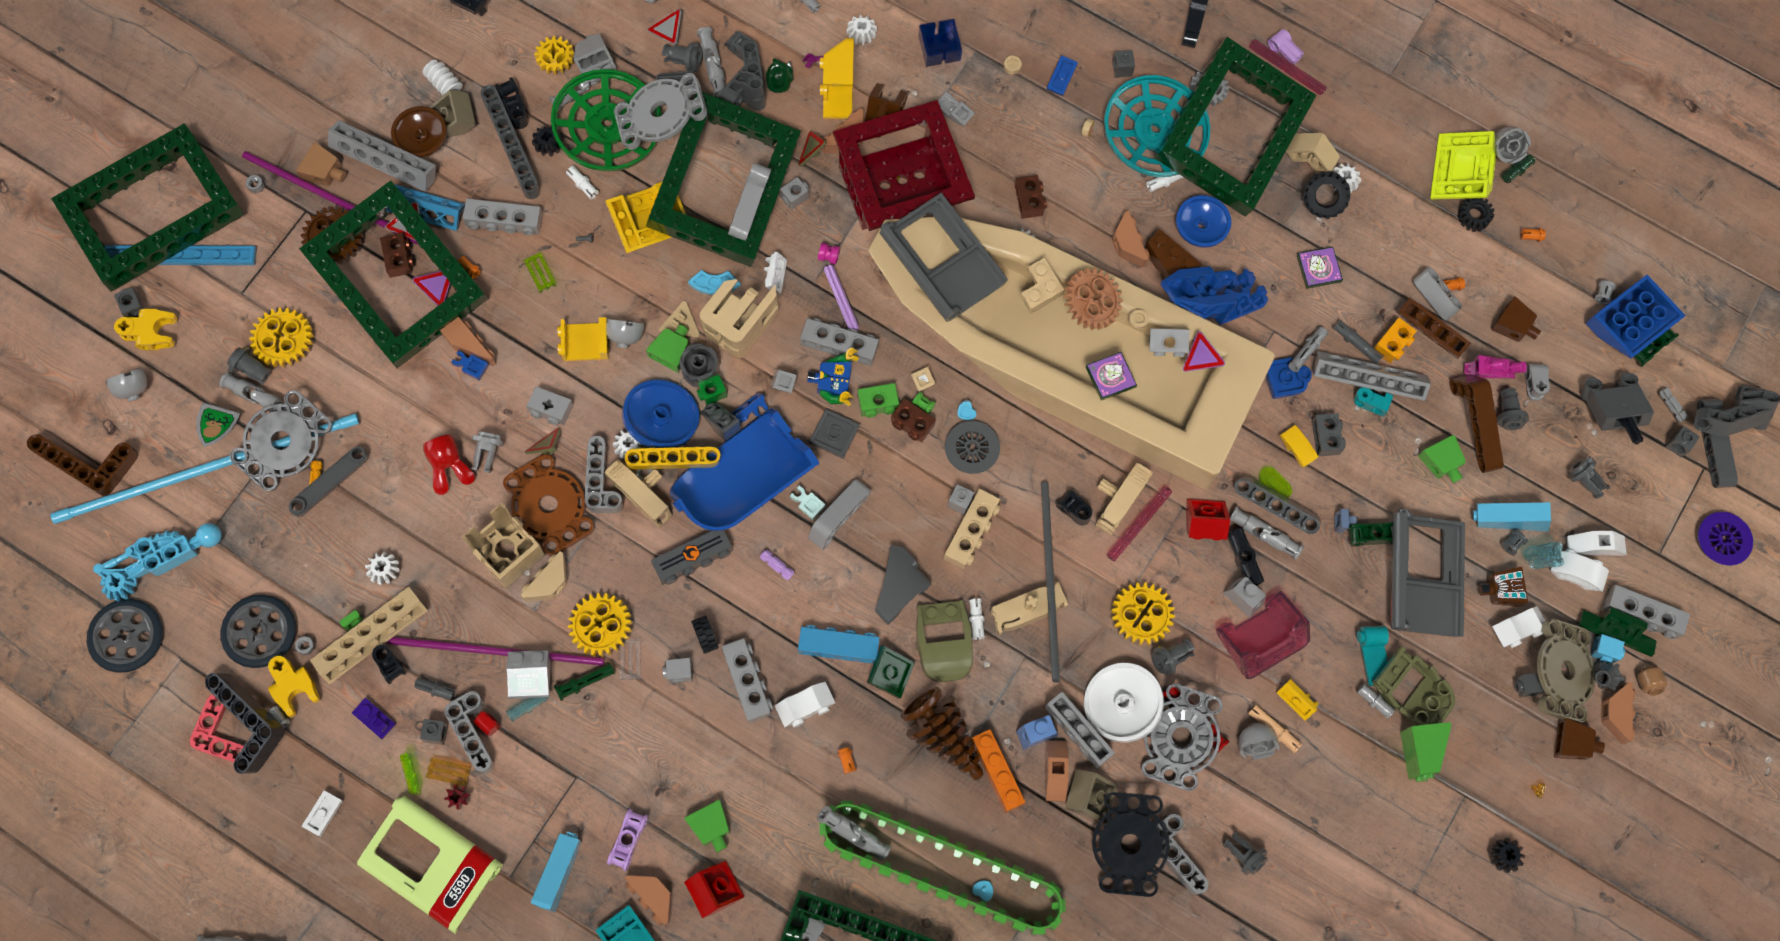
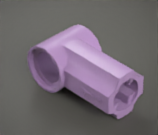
M1281 29L1268 40L1270 49L1276 53L1279 52L1292 65H1295L1304 55L1292 42L1290 34L1284 29Z

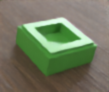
M354 610L340 620L339 623L344 629L349 631L362 622L363 617L358 611Z

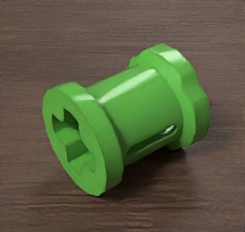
M919 392L912 401V404L930 414L936 402L930 401L923 396L922 392Z

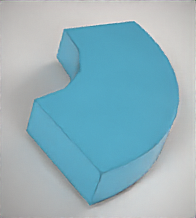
M701 270L688 281V284L699 292L714 295L724 281L736 278L729 271L719 275H711ZM738 281L731 291L740 287L741 283Z

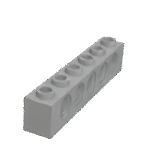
M339 120L328 130V147L425 192L435 182L436 165Z
M1317 351L1312 367L1313 374L1316 377L1423 401L1426 400L1431 385L1428 375Z

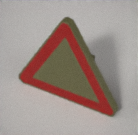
M813 131L808 133L798 163L800 167L810 158L820 156L817 152L827 143Z
M555 429L527 449L525 453L534 454L542 452L543 455L548 453L552 455L556 451L555 445L561 429Z

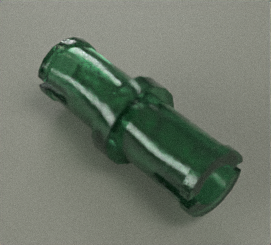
M1527 154L1521 161L1512 164V167L1502 174L1503 181L1511 183L1516 177L1523 175L1526 169L1535 164V158Z

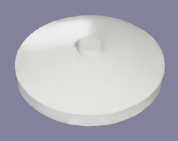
M1117 663L1102 669L1092 678L1085 692L1084 709L1089 723L1101 736L1115 742H1133L1147 736L1157 726L1163 714L1164 696L1158 681L1148 670L1136 664Z

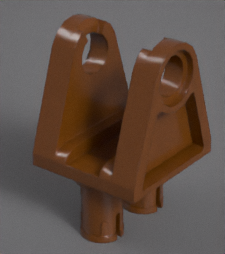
M876 83L868 99L865 121L904 110L908 92L901 90L895 102L881 99L883 94L881 91L884 85Z

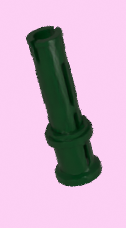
M608 663L576 679L571 677L569 681L561 685H554L560 701H563L565 697L574 693L579 694L581 692L580 689L615 673L611 664Z

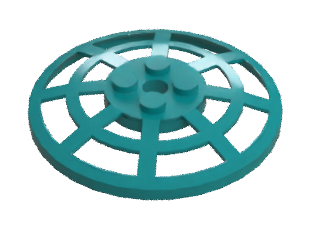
M1159 75L1136 77L1120 86L1109 100L1104 114L1105 135L1117 157L1128 167L1148 176L1171 177L1179 175L1175 171L1171 172L1169 167L1158 160L1147 158L1142 154L1146 149L1158 152L1175 122L1170 113L1173 109L1178 114L1181 112L1182 107L1177 103L1182 95L1189 98L1192 90L1177 80ZM1149 84H1161L1177 91L1172 99H1169L1162 95L1150 94ZM1141 85L1143 95L1134 98L1127 105L1118 98L1126 90ZM1151 100L1160 101L1167 104L1164 110L1152 108ZM1144 101L1145 110L1139 115L1131 110L1134 105ZM1113 104L1122 111L1118 121V130H1109V115ZM1206 110L1196 126L1202 125L1203 140L1199 152L1189 148L1192 135L1185 145L1200 156L1204 155L1210 140L1211 127ZM1126 115L1134 121L1133 130H1124ZM1151 126H1156L1159 132H1153ZM1111 137L1121 138L1125 148L1133 155L1130 160L1125 158L1117 149ZM1126 137L1136 138L1140 144L1136 151L1130 146ZM1138 160L1149 164L1161 165L1163 173L1140 168L1136 163Z

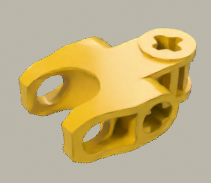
M140 309L138 317H121L117 319L114 324V330L124 341H135V347L140 350L171 348L175 345L172 337L158 335V332L166 324L177 323V316L174 313L157 309Z
M282 656L273 657L269 661L268 669L276 683L269 686L268 690L274 701L284 710L288 717L293 718L296 716L292 701L298 693L305 692L315 704L321 701L315 682L305 666L295 670L292 663ZM280 664H283V666H282V669H283V670L279 671V669H280L279 665H280Z

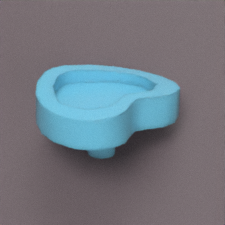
M965 400L960 403L957 414L961 419L972 420L976 417V410L972 408L971 401Z
M979 881L973 886L972 893L975 896H980L982 901L988 902L993 896V887L989 881Z

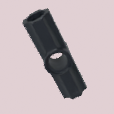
M1243 528L1232 530L1228 533V540L1235 555V563L1240 567L1243 577L1246 576L1256 586L1263 583L1264 579L1255 559V551L1250 547ZM1241 554L1247 555L1249 561H1244L1241 558Z

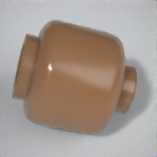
M1647 665L1637 675L1642 691L1650 696L1663 693L1667 687V680L1662 669L1659 667Z

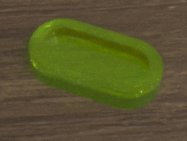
M1265 467L1261 470L1258 477L1260 483L1287 498L1291 496V485L1277 470L1272 467Z

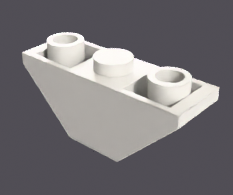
M1591 531L1567 536L1568 549L1577 552L1578 555H1627L1625 536L1614 531Z

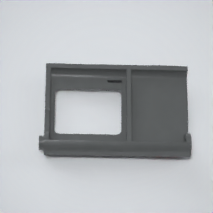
M942 193L910 212L896 223L886 222L880 228V235L946 322L953 320L998 290L1008 281L1002 270ZM927 214L933 215L959 249V253L933 270H929L901 234L902 230Z
M1399 509L1397 513L1393 514L1392 630L1464 637L1465 522L1413 516L1406 509ZM1410 525L1442 530L1441 581L1411 578L1408 575Z

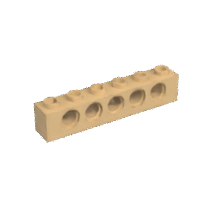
M407 587L322 652L318 653L310 661L321 677L330 685L370 655L376 646L386 643L428 610L411 588Z

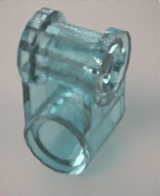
M1550 542L1528 546L1524 550V557L1528 566L1532 569L1562 566L1564 564V559L1561 555L1563 545L1559 542Z

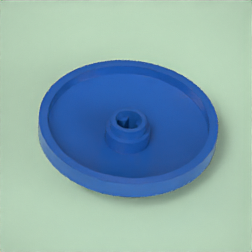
M650 380L635 386L628 393L622 409V418L629 434L640 444L649 448H678L686 444L695 434L699 423V410L694 398L681 386L665 380Z

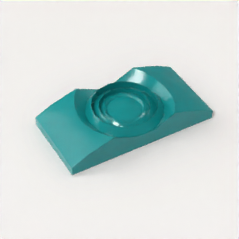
M630 905L595 930L602 941H655Z

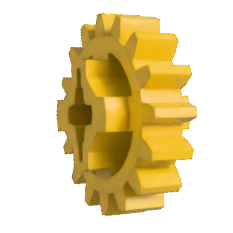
M552 36V40L546 37V42H539L541 47H535L536 53H534L536 63L540 65L542 71L546 69L547 74L553 71L554 75H556L559 70L561 73H564L563 69L569 70V64L574 63L573 47L569 45L568 40L563 42L561 36L558 40L555 36Z

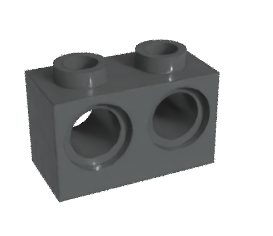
M1339 414L1316 415L1312 419V428L1317 455H1340L1346 447L1345 438L1342 437L1343 423L1339 419ZM1324 423L1330 424L1332 429L1326 428ZM1327 441H1332L1335 447L1329 446Z

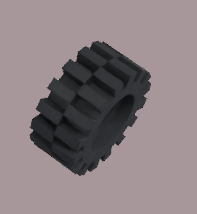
M1468 198L1458 210V217H1460L1458 221L1459 223L1463 221L1461 226L1464 227L1466 225V230L1468 231L1472 228V232H1476L1477 229L1478 232L1485 229L1494 217V208L1490 209L1493 206L1492 203L1487 204L1489 200L1485 199L1483 201V198ZM1477 209L1481 212L1482 218H1473L1470 210Z
M707 616L692 620L691 623L703 653L706 654L718 649L719 647Z

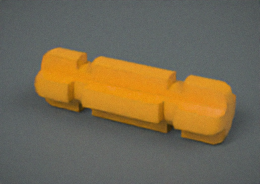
M321 461L311 462L310 469L312 471H310L309 485L322 475L323 464Z

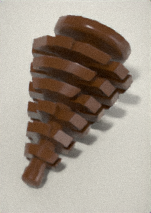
M937 686L930 688L913 700L901 714V718L906 722L915 720L910 725L913 729L907 730V737L911 740H916V743L920 746L930 745V747H926L931 753L938 752L939 755L937 757L942 760L949 758L948 764L954 767L960 765L958 770L962 773L969 772L973 780L980 779L983 776V772L976 766L979 762L977 754L972 755L975 747L972 742L968 743L970 735L968 731H965V720L959 719V717H962L960 707H957L958 701L956 697L951 695L939 701L942 696L941 689Z

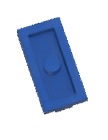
M1061 55L1047 90L1064 96L1078 62Z
M756 393L731 412V414L740 423L746 421L750 413L759 417L758 406L762 407L765 411L768 410V406L764 402V395Z

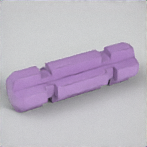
M765 550L760 555V559L768 562L767 565L778 574L781 573L785 580L791 579L794 571L790 568L787 569V565L776 556L773 557L770 551Z

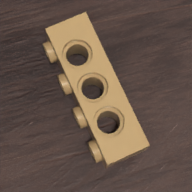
M981 489L978 490L943 560L963 570L966 565L971 566L975 558L972 555L975 548L979 550L984 540L981 537L984 532L988 533L992 525L990 519L993 515L996 517L1001 508L998 505L999 498ZM983 510L987 513V516L980 517L977 512ZM976 527L979 532L973 534L968 528ZM967 543L970 549L962 550L960 544Z

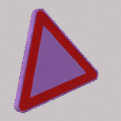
M441 271L413 278V282L437 306L446 300L450 282L443 276Z
M1198 332L1183 366V371L1188 372L1224 366L1225 361L1203 333Z

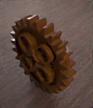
M331 206L330 211H327L324 207L323 213L317 210L316 217L310 215L312 221H305L308 227H302L305 233L301 234L303 239L301 243L303 245L323 231L320 230L322 226H330L332 221L334 223L349 211L346 209L343 212L341 207L335 211L333 206ZM363 233L356 236L353 242L350 241L340 248L338 253L328 255L334 262L337 261L339 264H341V259L343 258L348 262V255L355 257L353 251H360L357 245L363 244L360 239L364 237Z

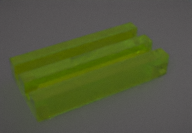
M541 252L524 259V263L539 293H542L544 289H550L551 286H557ZM538 258L550 279L548 283L536 261ZM531 261L543 282L541 286L529 264Z
M408 753L401 754L400 760L409 793L413 796L420 795L421 791L412 757Z

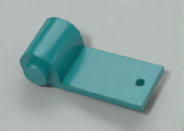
M1385 625L1364 626L1357 631V640L1360 642L1369 686H1374L1372 681L1377 678L1388 663L1385 645L1388 643L1389 633Z

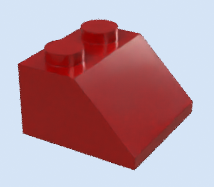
M1187 499L1186 529L1188 537L1196 540L1202 538L1215 541L1227 540L1230 517L1225 501Z
M726 861L699 871L684 882L702 919L744 898Z

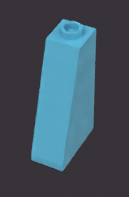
M1550 502L1477 504V510H1473V519L1477 521L1478 527L1549 531L1551 524Z
M566 832L565 835L559 834L531 904L556 913L581 845V841L577 839L578 835Z

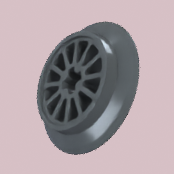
M966 421L956 425L947 435L945 453L949 462L956 469L969 474H977L988 470L995 464L1000 454V442L996 433L988 425L978 421ZM973 434L978 435L975 440L973 439ZM979 437H982L983 440L978 442ZM971 444H974L976 448L973 452H970V448H968ZM965 454H967L965 460H962V459L960 458V457L964 456ZM969 456H971L972 463L966 462ZM974 456L979 462L974 463Z

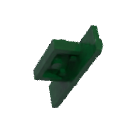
M1610 608L1603 617L1586 610L1582 611L1580 627L1598 635L1603 634L1624 641V646L1650 657H1653L1655 654L1657 641L1642 635L1647 629V622L1614 608Z

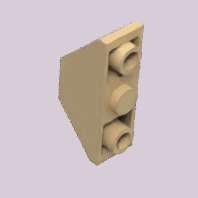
M561 551L550 557L548 560L549 564L536 573L535 579L531 584L528 583L524 586L520 596L525 602L554 600L566 587V559Z

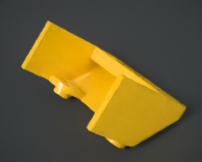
M845 38L824 53V58L820 57V69H823V84H820V95H823V119H848L852 113L854 38Z

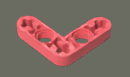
M212 694L208 697L190 737V745L198 751L234 762L236 756L228 753L229 749L239 751L240 749L241 751L244 746L214 736L226 707L222 703L220 706L217 705L215 707L213 701L218 699ZM209 710H211V711L214 710V712H216L217 715H214V714H212V713H209L208 711H209ZM207 717H212L214 719L213 725L206 728L204 720ZM197 738L210 742L209 746L197 743ZM218 742H223L224 750L216 753L214 746Z

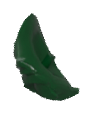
M776 58L773 59V63L769 66L766 73V83L770 91L783 93L789 89L793 80V70L789 61L785 64Z

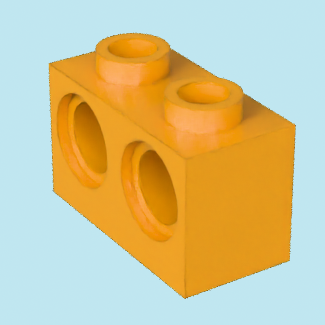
M1398 318L1374 348L1384 355V360L1391 364L1394 359L1398 361L1404 354L1402 349L1405 345L1409 347L1415 340L1413 335L1417 330L1401 318ZM1398 333H1402L1405 338L1400 337ZM1387 346H1391L1394 351L1389 350Z

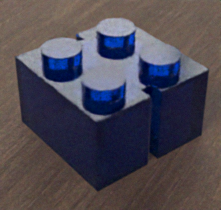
M955 19L939 21L938 34H935V22L919 25L918 37L926 67L940 65L942 61H945V64L961 61L962 47Z

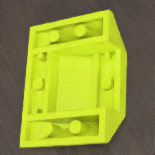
M1494 131L1439 134L1431 200L1488 197L1493 187L1496 162Z

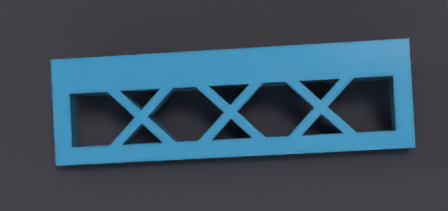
M395 185L410 204L413 202L418 203L420 216L426 223L455 231L458 230L459 218L465 208L464 203ZM432 210L438 217L435 219L430 218L426 211ZM443 216H454V224L448 223Z

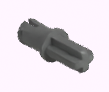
M417 678L414 684L416 689L431 693L432 697L438 696L452 701L456 691L454 688L439 684L438 681L434 683L422 678Z

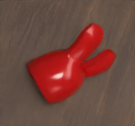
M442 435L423 444L424 454L433 468V489L435 493L444 495L449 491L446 469L450 467L462 484L469 485L474 482V473L460 460L458 447L452 435Z

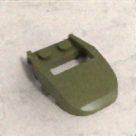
M963 600L917 605L916 650H918L924 674L935 682L963 679L969 674L973 665L972 632ZM963 622L965 639L926 643L924 626Z
M1405 647L1397 648L1395 654L1377 678L1372 681V684L1391 707L1417 725L1443 723L1455 705V694L1452 687L1446 680L1441 679L1437 674L1438 671L1433 666L1424 663L1423 659L1417 655L1411 656L1405 652ZM1413 667L1423 676V679L1402 706L1391 694Z

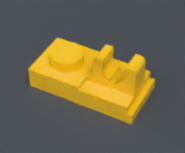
M1291 679L1276 692L1304 721L1317 711L1318 702H1313L1309 698L1310 694L1307 693L1305 695Z

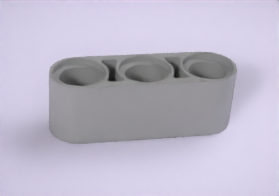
M1426 268L1413 280L1416 287L1444 320H1449L1462 309L1459 300L1432 268Z

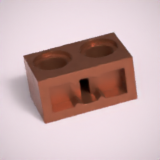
M1038 175L1016 178L1015 191L1021 219L1043 216L1044 210L1047 209L1046 198L1042 197L1043 183L1039 181ZM1026 187H1032L1034 190H1028ZM1030 203H1034V204H1036L1037 206H1036V207H1032V206H1030L1029 204H1030Z
M403 233L380 237L385 268L389 277L411 274V267H414L412 256L408 254V250H411L409 239H405ZM395 245H400L399 248L393 249ZM403 261L402 265L396 266L398 262Z
M905 398L891 416V423L897 430H904L912 440H919L920 442L924 441L936 421L935 418ZM901 414H907L909 418L907 420H903L899 416ZM921 424L925 429L917 430L915 426Z

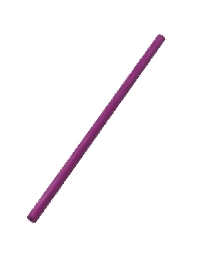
M246 151L242 154V158L349 211L355 207V205ZM381 218L375 222V224L383 228L389 223ZM405 237V239H409V241L418 245L415 240Z
M392 637L386 642V644L501 656H508V652L531 651ZM549 652L551 661L604 665V658Z

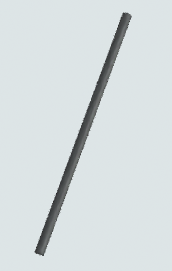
M1042 482L1041 495L1052 682H1060L1049 483Z

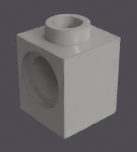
M797 177L780 189V197L792 210L809 198V187ZM793 191H799V192H800L799 194H796V195H795V194H792Z
M775 369L770 388L792 393L797 375Z
M957 484L947 507L965 515L973 500L974 492Z
M690 658L666 660V666H663V677L667 678L668 683L692 681Z

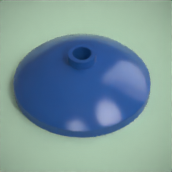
M1205 195L1194 196L1187 199L1180 206L1176 215V226L1179 234L1188 243L1202 248L1213 247L1220 244L1229 234L1231 216L1226 206L1218 199Z

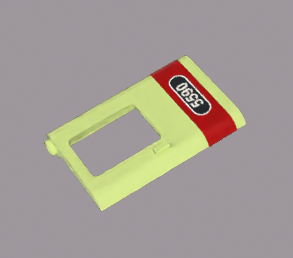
M406 796L398 797L392 804L393 809L360 856L357 865L456 934L458 927L487 883L499 874L503 864ZM397 819L440 848L439 854L418 883L376 854L377 847Z

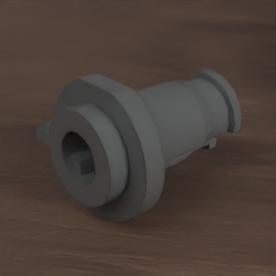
M691 42L688 47L664 45L662 50V56H666L664 62L670 61L674 64L685 65L687 71L694 70V72L698 73L703 55L698 43Z
M247 346L243 348L238 347L228 359V371L232 374L240 371L250 378L259 381L261 385L265 383L271 374V369L266 368L261 362L250 355L251 348Z
M1506 388L1500 391L1503 411L1497 417V422L1500 427L1506 430L1520 429L1529 421L1528 413L1520 408V402L1517 397L1518 393L1515 392V388Z
M1591 456L1582 458L1571 466L1568 478L1572 482L1579 480L1593 494V497L1598 499L1604 495L1602 490L1610 489V485L1606 484L1600 474L1594 469L1596 461Z
M1187 638L1183 639V642L1176 643L1167 649L1163 646H1157L1153 649V665L1161 674L1166 676L1172 675L1176 672V665L1184 662L1188 657L1195 656L1193 652H1190L1195 647Z
M1236 831L1233 833V839L1247 853L1244 855L1228 839L1223 846L1228 848L1244 865L1242 872L1245 875L1249 873L1255 875L1267 862L1268 858L1265 856L1268 851L1264 848L1257 851L1246 839L1241 838Z

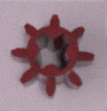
M454 784V790L446 789L449 794L444 800L449 801V808L456 805V809L459 810L461 809V804H469L466 799L471 794L465 792L466 786L459 789L458 784ZM456 794H458V795L461 794V799H458V800H457V799H454L453 797H454V795H456Z

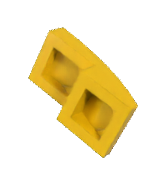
M1296 425L1291 426L1279 435L1287 450L1292 451L1300 467L1307 466L1319 457Z

